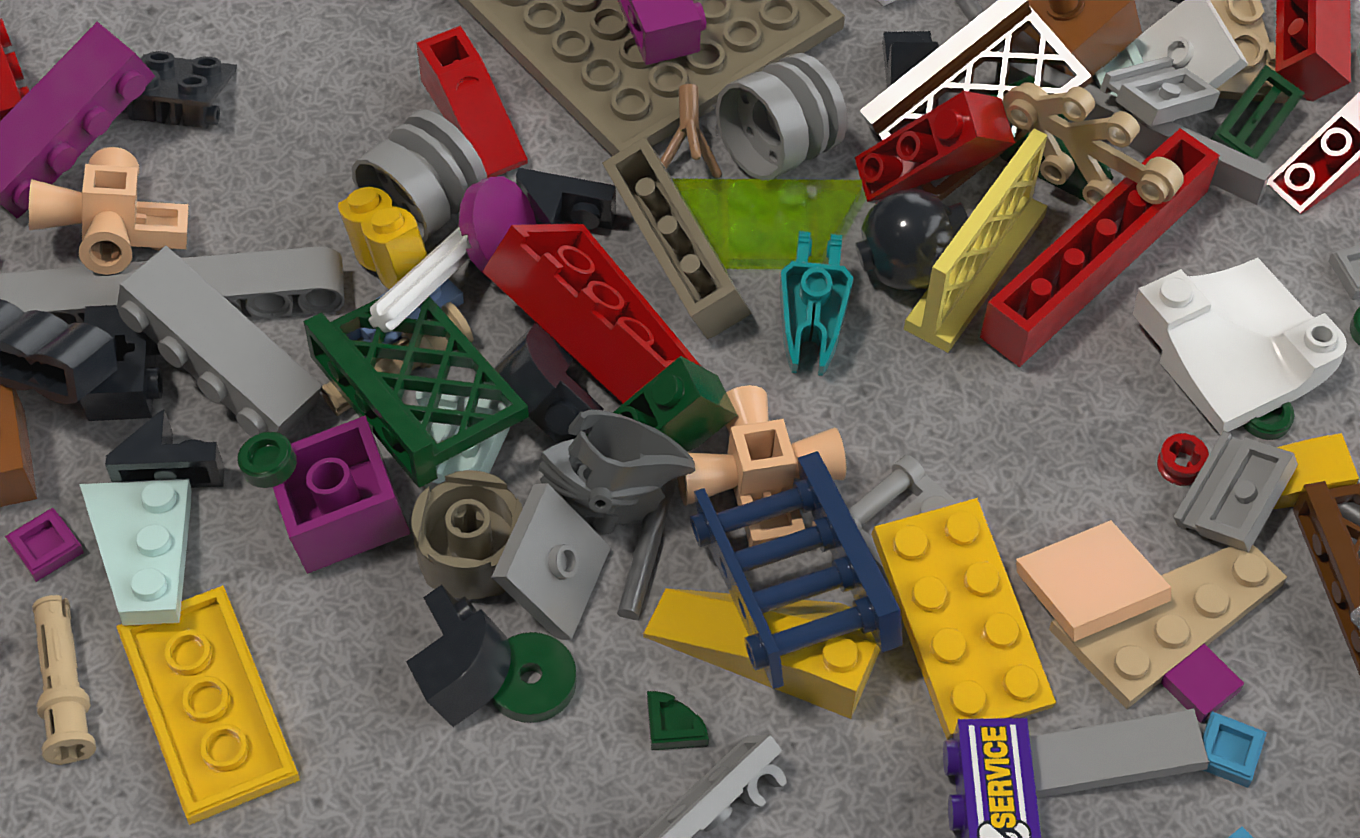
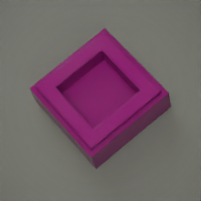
M53 507L5 536L8 544L35 582L84 553L81 544Z
M1202 644L1164 674L1161 684L1187 710H1195L1197 720L1200 723L1205 721L1212 711L1216 712L1236 696L1245 684L1205 644Z

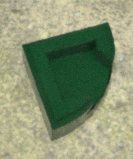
M647 691L651 750L708 746V732L702 718L698 714L696 715L685 704L675 700L676 697L669 693Z

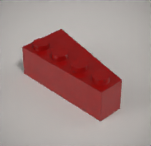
M584 224L511 225L482 271L616 396L622 404L680 356L701 366Z

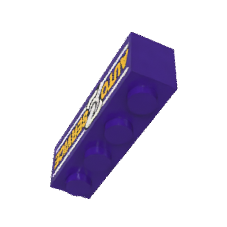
M1027 718L958 719L952 740H945L943 744L944 773L946 776L955 775L956 795H949L948 799L950 830H960L961 838H1041Z

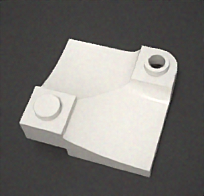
M1259 258L1230 269L1198 276H1187L1180 269L1138 288L1133 316L1162 349L1160 364L1220 435L1223 431L1229 432L1255 417H1261L1281 407L1286 402H1292L1319 386L1337 370L1347 345L1342 331L1325 313L1317 317H1313Z

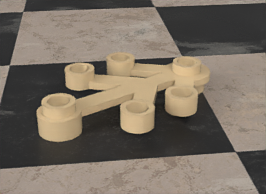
M1023 83L1020 86L1011 88L1003 98L1006 115L1013 125L1020 129H1026L1030 133L1033 129L1047 134L1043 152L1045 160L1040 165V171L1045 179L1057 185L1065 183L1075 170L1073 160L1066 153L1062 152L1054 136L1064 142L1088 182L1083 189V197L1092 207L1116 186L1105 175L1098 161L1138 183V194L1151 204H1160L1171 200L1184 182L1182 171L1169 159L1154 157L1144 165L1101 141L1107 139L1117 147H1127L1139 133V123L1132 115L1122 111L1114 113L1112 117L1083 121L1095 107V100L1090 92L1082 87L1074 86L1067 92L1048 95L1043 88L1036 84ZM1057 114H1063L1067 119L1074 122L1070 123L1064 120L1063 118L1057 116Z

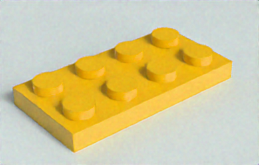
M978 498L874 526L871 533L894 598L901 610L904 626L946 739L953 737L958 719L1020 718L1053 708L1056 704L1054 695Z

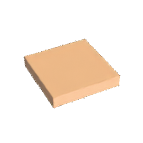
M1111 520L1016 559L1018 575L1073 642L1171 601V586Z

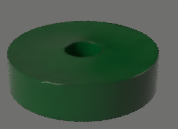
M528 632L508 638L511 649L510 667L504 683L491 699L492 704L503 715L518 722H542L558 715L570 703L576 689V666L570 651L559 640L543 633ZM529 671H534L541 675V678L535 683H526L521 679L522 675Z

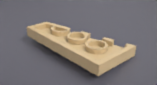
M1252 545L1249 552L1229 546L1161 575L1171 586L1170 602L1073 642L1056 620L1051 622L1049 630L1128 709L1160 684L1164 674L1202 644L1209 645L1281 588L1287 576L1254 545Z

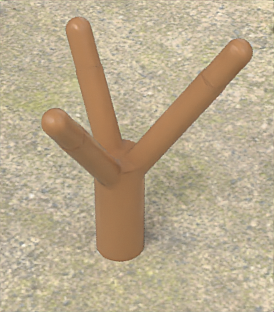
M694 84L681 85L679 87L680 126L660 160L667 169L687 136L692 159L699 160L702 155L712 176L720 178L722 172L699 128L698 86Z

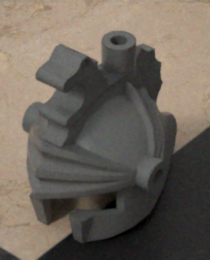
M602 410L580 412L569 425V434L577 435V437L556 444L543 451L541 457L545 461L539 464V471L544 474L540 478V482L542 484L548 483L582 518L585 516L595 517L593 527L602 534H611L616 524L625 525L633 521H642L645 515L656 511L659 502L665 498V492L662 489L665 483L679 476L695 472L693 458L669 436L644 423L620 414ZM590 428L588 436H586L583 430Z

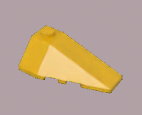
M665 588L643 633V637L772 688L764 668L755 671L750 662L744 642V637L749 636L730 593ZM801 600L762 614L771 633L774 634L852 607L838 602ZM857 630L782 655L780 658L784 686L776 688V690L851 719L880 653V649L871 632L863 634L861 630Z

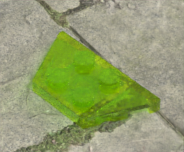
M672 178L725 269L785 268L792 261H796L799 231L811 232L812 249L811 256L808 257V263L822 264L826 258L827 243L831 238V234L839 235L845 225V218L853 204L858 202L862 191V180Z

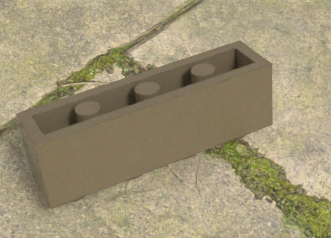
M644 136L604 161L602 164L689 315L707 339L715 337L751 315L749 307L646 137Z

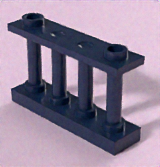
M818 451L798 457L800 480L793 482L792 489L719 513L715 512L705 488L694 491L698 514L690 516V523L699 547L709 546L749 636L744 637V642L750 662L755 671L764 668L773 689L784 686L780 656L857 630H861L863 634L871 632L881 653L903 646L901 610ZM799 509L803 514L811 511L815 519L812 521V527L736 552L733 551L725 534ZM820 548L822 552L830 550L834 557L831 567L756 592H752L744 575L745 572ZM840 588L843 593L850 590L855 599L852 602V608L774 634L771 633L762 614Z

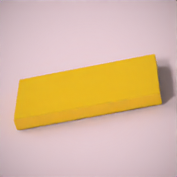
M224 585L183 600L181 602L180 623L124 626L120 624L116 626L189 825L300 781L299 774Z

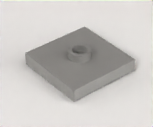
M548 483L534 484L493 572L492 578L555 638L561 640L572 639L611 547Z

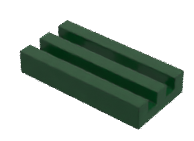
M1265 65L1210 139L1257 160L1305 93ZM1267 80L1273 87L1235 137L1229 133V130ZM1283 92L1289 96L1253 147L1250 148L1244 142L1279 94Z

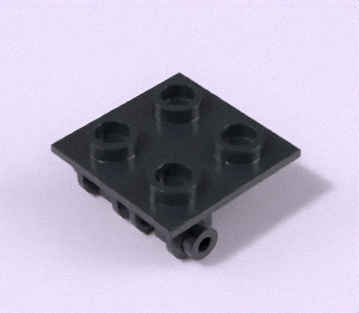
M165 51L150 52L140 58L156 77L146 86L144 92L133 100L121 114H127L130 120L149 122L157 120L158 123L165 124L170 110V119L173 125L180 124L182 115L183 126L207 129L209 124L217 125L219 123L220 107L212 105V103L235 73L237 64L221 63L220 59L208 56L198 57L194 60L176 58L172 53Z

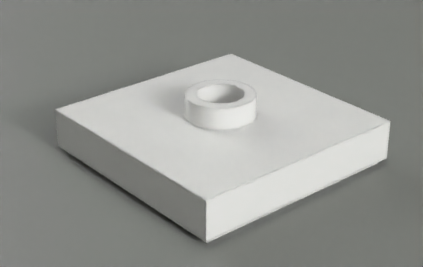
M1184 0L1134 40L1144 63L1169 56L1174 60L1172 63L1173 68L1180 69L1185 67L1215 89L1248 65V62L1210 0Z

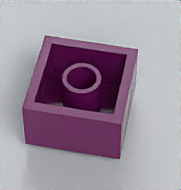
M366 416L291 443L297 458L296 468L286 481L274 486L273 490L289 539L307 574L411 534L381 451Z

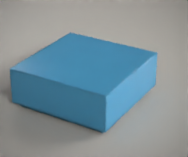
M1212 711L1202 736L1209 761L1208 768L1203 771L1248 788L1252 782L1267 732Z

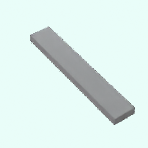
M997 62L994 85H999L1002 62ZM1010 63L1007 85L1030 75L1035 79L1037 64ZM1045 65L1042 87L1062 88L1074 77ZM1090 84L1084 88L1093 96L1095 107L1083 121L1112 117L1114 113L1119 111L1132 115L1130 111L1116 102V96L1110 93H1103L1099 88ZM1172 121L1153 127L1138 122L1140 131L1128 145L1129 147L1149 156L1181 128L1220 155L1210 184L1258 205L1273 169L1271 166Z

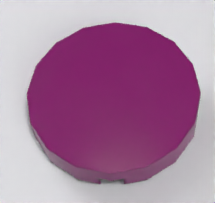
M503 176L482 179L480 182L473 183L466 189L460 204L459 227L461 236L468 235L472 248L466 249L467 254L481 272L511 225L536 224L533 209L525 193L515 182Z

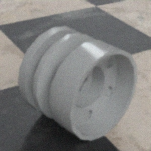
M804 53L790 54L776 63L765 66L760 72L750 73L727 84L719 93L716 104L717 125L725 147L734 161L747 174L759 180L774 179L796 168L804 160H812L820 153L834 149L844 140L848 126L847 108L839 85L822 63Z
M428 109L416 110L403 124L393 129L389 135V140L376 143L358 158L351 167L352 179L356 189L363 187L379 188L390 196L395 207L403 208L415 217L423 243L451 219L450 213L460 212V204L466 189L473 183L487 178L482 160L469 140L451 122Z

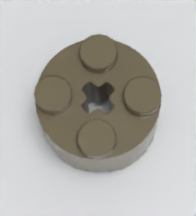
M457 471L445 476V481L430 490L429 486L418 497L412 511L411 524L419 568L430 587L436 589L442 584L454 598L461 599L465 596L468 600L499 596L506 592L492 578V575L523 507L518 497L516 498L507 489V484L499 477L482 471Z

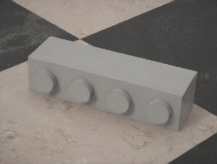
M168 246L163 247L120 283L117 309L127 326L135 332L140 333L143 331L158 345L159 352L167 362L177 368L182 366L197 380V384L203 394L215 403L222 402L236 415L239 425L250 436L253 437L263 432H277L285 436L316 406L323 385Z

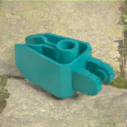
M799 231L796 261H792L783 268L780 275L779 289L784 350L791 372L797 373L800 346L802 343L809 341L813 319L812 342H815L820 348L818 375L823 376L837 348L854 277L845 266H840L843 235L831 234V238L827 243L826 257L828 258V264L808 263V257L811 256L812 249L811 232Z

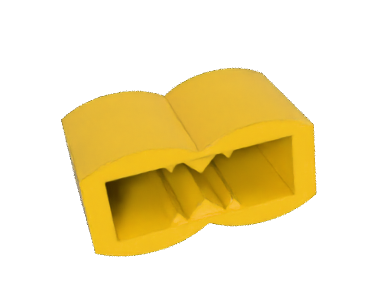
M375 187L359 188L353 191L348 198L338 203V209L357 261L363 267L377 271L381 283L388 289H391L427 256L415 217L409 211L395 207L390 196L385 191Z

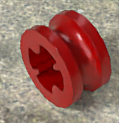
M1187 433L1174 434L1168 437L1162 445L1157 459L1158 471L1164 479L1172 484L1179 486L1192 485L1209 456L1208 448L1202 440L1194 435ZM1180 452L1191 456L1186 467L1175 463Z

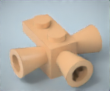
M107 147L95 152L90 158L89 164H85L82 192L31 179L29 230L82 224V242L79 247L81 262L86 268L95 273L111 275L119 273L128 267L132 260L131 246L150 247L155 250H161L165 246H168L170 249H186L189 204L137 201L139 175L137 159L125 149Z
M740 386L726 392L737 413V416L725 425L730 433L728 453L688 452L695 462V472L677 477L681 499L685 506L696 502L694 491L705 488L708 497L733 488L737 504L740 506L792 489L794 478L800 479L798 457L818 451L833 480L845 479L846 457L842 438L837 428L834 427L791 443L784 419L769 421L766 391L758 386ZM796 510L744 527L749 546L752 547L803 530L805 526L800 510Z

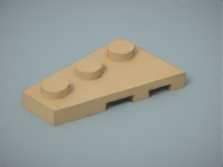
M1210 0L1248 62L1246 67L1217 88L1220 91L1218 98L1239 100L1265 65L1275 71L1276 46L1274 41H1269L1262 19L1264 9L1261 0ZM1266 80L1251 101L1262 102L1273 85ZM1281 92L1274 103H1285L1289 96Z

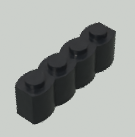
M0 299V384L16 390L34 389L52 401L72 404L80 401L118 370L113 337L107 332L86 323H72L68 325L57 316L44 311L30 310L24 312L14 304Z

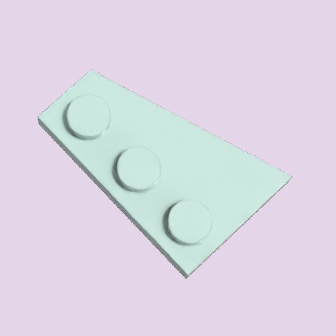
M189 479L80 484L122 625L180 623L192 490Z

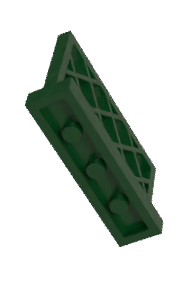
M430 296L418 306L421 310L418 319L405 318L392 330L394 332L411 333L412 337L409 346L383 344L387 332H383L379 327L373 328L370 324L369 318L372 316L370 307L380 298L331 322L322 312L303 321L309 352L313 361L359 417L366 416L374 435L418 488L438 479L437 465L529 417L526 403ZM359 328L376 329L372 342L350 340L346 335ZM423 335L445 337L448 340L446 350L419 348ZM384 358L403 361L400 373L377 372L374 369L377 359ZM414 362L440 365L437 378L411 376ZM451 366L474 369L476 372L474 383L447 380ZM405 390L431 393L427 407L404 404L402 398ZM442 394L469 397L465 411L438 408ZM479 399L502 401L507 407L493 415L475 413ZM433 423L460 426L457 434L440 443H437L430 435Z

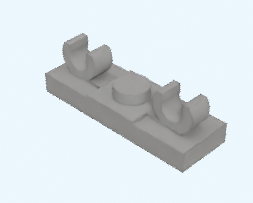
M771 735L746 736L638 838H691L697 831L713 830L730 816L733 811L730 804L739 795L746 804L753 807H762L766 801L757 790V781L760 776L763 775L768 783L774 787H783L787 783L784 772L778 766L769 764L782 752V749Z

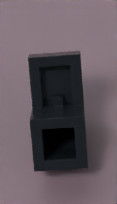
M534 323L502 356L494 369L526 403L529 418L559 444L577 437V435L569 434V425L580 412L587 410L603 411L604 408L565 373L574 358L538 324Z
M441 584L423 598L443 636L410 658L406 663L425 700L454 727L488 703L501 688L509 671L511 649L507 636L482 609L477 611L465 596L457 601Z

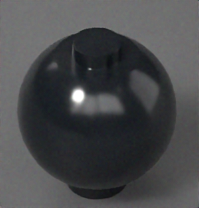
M917 189L896 191L880 199L870 209L864 219L861 228L863 240L855 243L864 272L873 269L876 278L880 282L897 290L921 291L928 289L933 265L968 219L963 204L959 202L946 206L938 196Z

